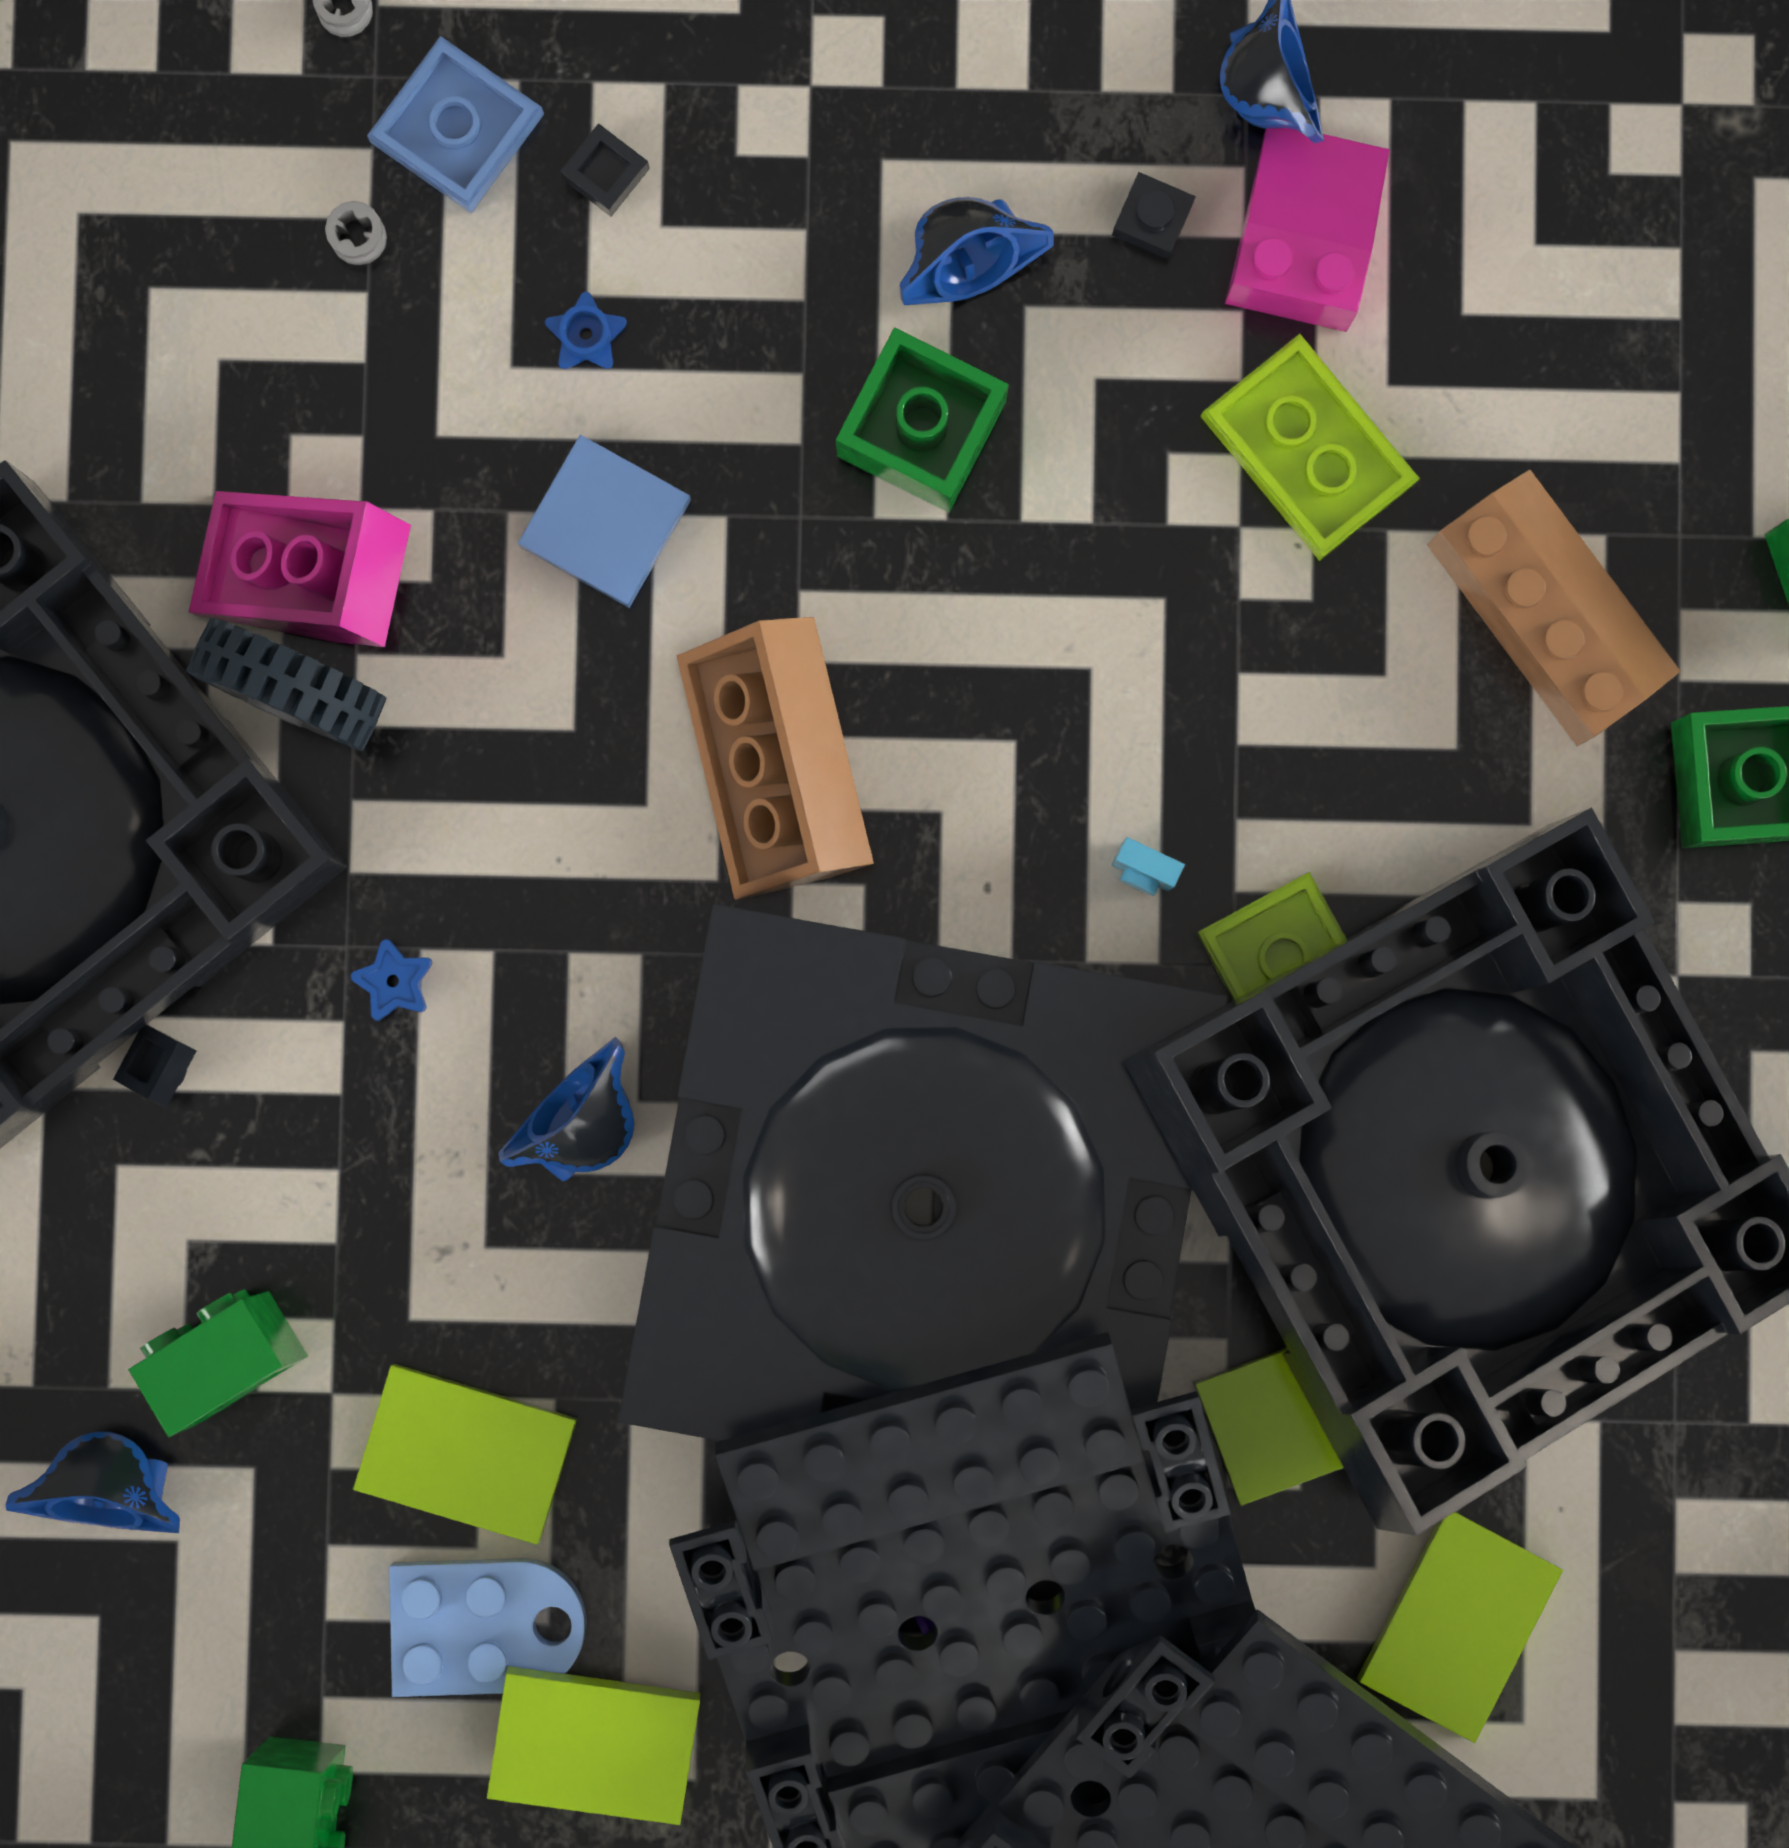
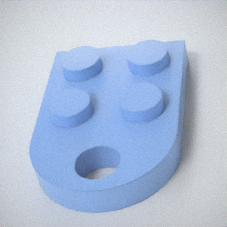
M516 1558L393 1562L389 1566L392 1697L503 1694L508 1666L565 1674L571 1668L583 1647L587 1631V1615L582 1596L566 1574L546 1562L535 1559ZM547 1607H557L564 1610L571 1620L570 1635L561 1641L546 1640L537 1630V1614Z

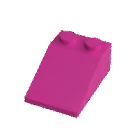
M1266 128L1225 304L1347 332L1358 313L1373 249L1390 149L1323 134V142L1312 143L1308 137L1296 130L1289 128Z
M216 491L188 612L196 616L216 618L227 622L330 642L385 647L411 525L367 501Z

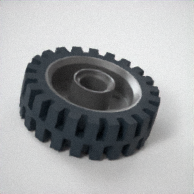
M210 618L186 670L187 673L233 697L239 698L266 713L359 751L364 750L387 699L373 688L344 675L332 667L323 665L309 656L302 655L266 637L216 618Z

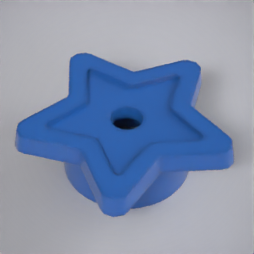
M583 292L576 305L570 308L564 315L548 317L545 320V325L562 341L558 362L560 368L567 370L585 360L604 369L612 368L613 357L610 343L626 327L627 320L625 317L604 314L598 309L591 294ZM582 330H591V338L587 340L580 337Z
M390 939L381 941L374 964L356 970L350 976L354 983L370 993L371 1017L374 1021H380L397 1007L419 1013L426 1010L427 1006L421 991L422 979L432 966V960L428 957L404 958ZM391 975H396L399 979L396 987H390L387 983Z

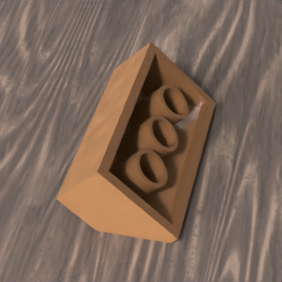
M1531 470L1491 493L1440 530L1427 544L1576 746L1600 734L1681 672Z
M814 617L759 620L677 655L734 899L749 898L803 885L874 864Z

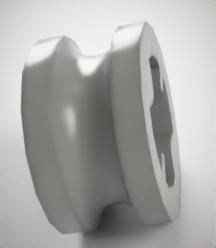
M313 0V6L322 26L331 34L340 37L353 36L362 32L369 24L373 14L371 0H352L354 10L346 15H342L339 8L336 9L335 14L331 13L334 9L332 0Z
M357 201L342 203L333 209L327 218L325 227L327 240L338 257L345 262L354 265L368 264L377 259L385 249L387 240L385 226L375 210L367 204ZM354 220H358L363 228L372 226V233L364 232L367 242L357 247L354 246L350 239H340L341 234H349L345 225Z

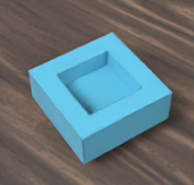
M1128 837L1121 843L1112 862V866L1123 871L1120 878L1121 882L1151 896H1155L1158 888L1167 892L1172 890L1185 864Z

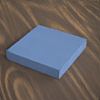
M440 36L368 133L367 137L374 146L469 213H472L543 117L544 112L540 105Z
M579 435L521 536L518 545L522 549L630 608L688 507L691 497L588 438Z

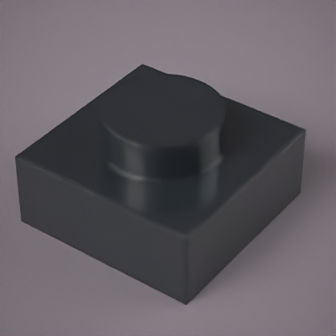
M598 123L560 170V175L563 181L612 217L649 171L650 167L645 158Z
M1138 172L1113 228L1112 236L1169 260L1196 196Z
M145 1025L138 1031L113 1080L144 1098L167 1108L176 1089L183 1082L187 1069L197 1050L162 1031Z

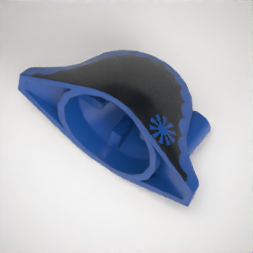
M1268 0L1263 12L1255 22L1230 32L1232 45L1226 52L1220 71V84L1223 95L1231 107L1243 119L1254 126L1261 128H1289L1299 131L1308 137L1312 143L1323 142L1324 138L1317 102L1291 0Z
M958 197L942 201L926 211L917 223L915 229L916 254L914 261L899 285L903 305L960 301L986 292L1054 246L1053 230L1045 224L1015 217L1007 203L1001 199L989 202L981 198Z
M614 1037L575 1068L538 1105L499 1151V1160L507 1167L540 1163L561 1181H566L575 1172L596 1171L612 1164L621 1157L633 1137L634 1118L629 1099L620 1080L625 1052L621 1041L617 1037Z
M93 1432L81 1435L70 1441L58 1452L44 1474L31 1484L10 1493L5 1504L6 1511L72 1523L167 1533H179L180 1529L179 1515L162 1501L168 1464L161 1460L147 1459L143 1451L133 1441L123 1435L112 1432Z

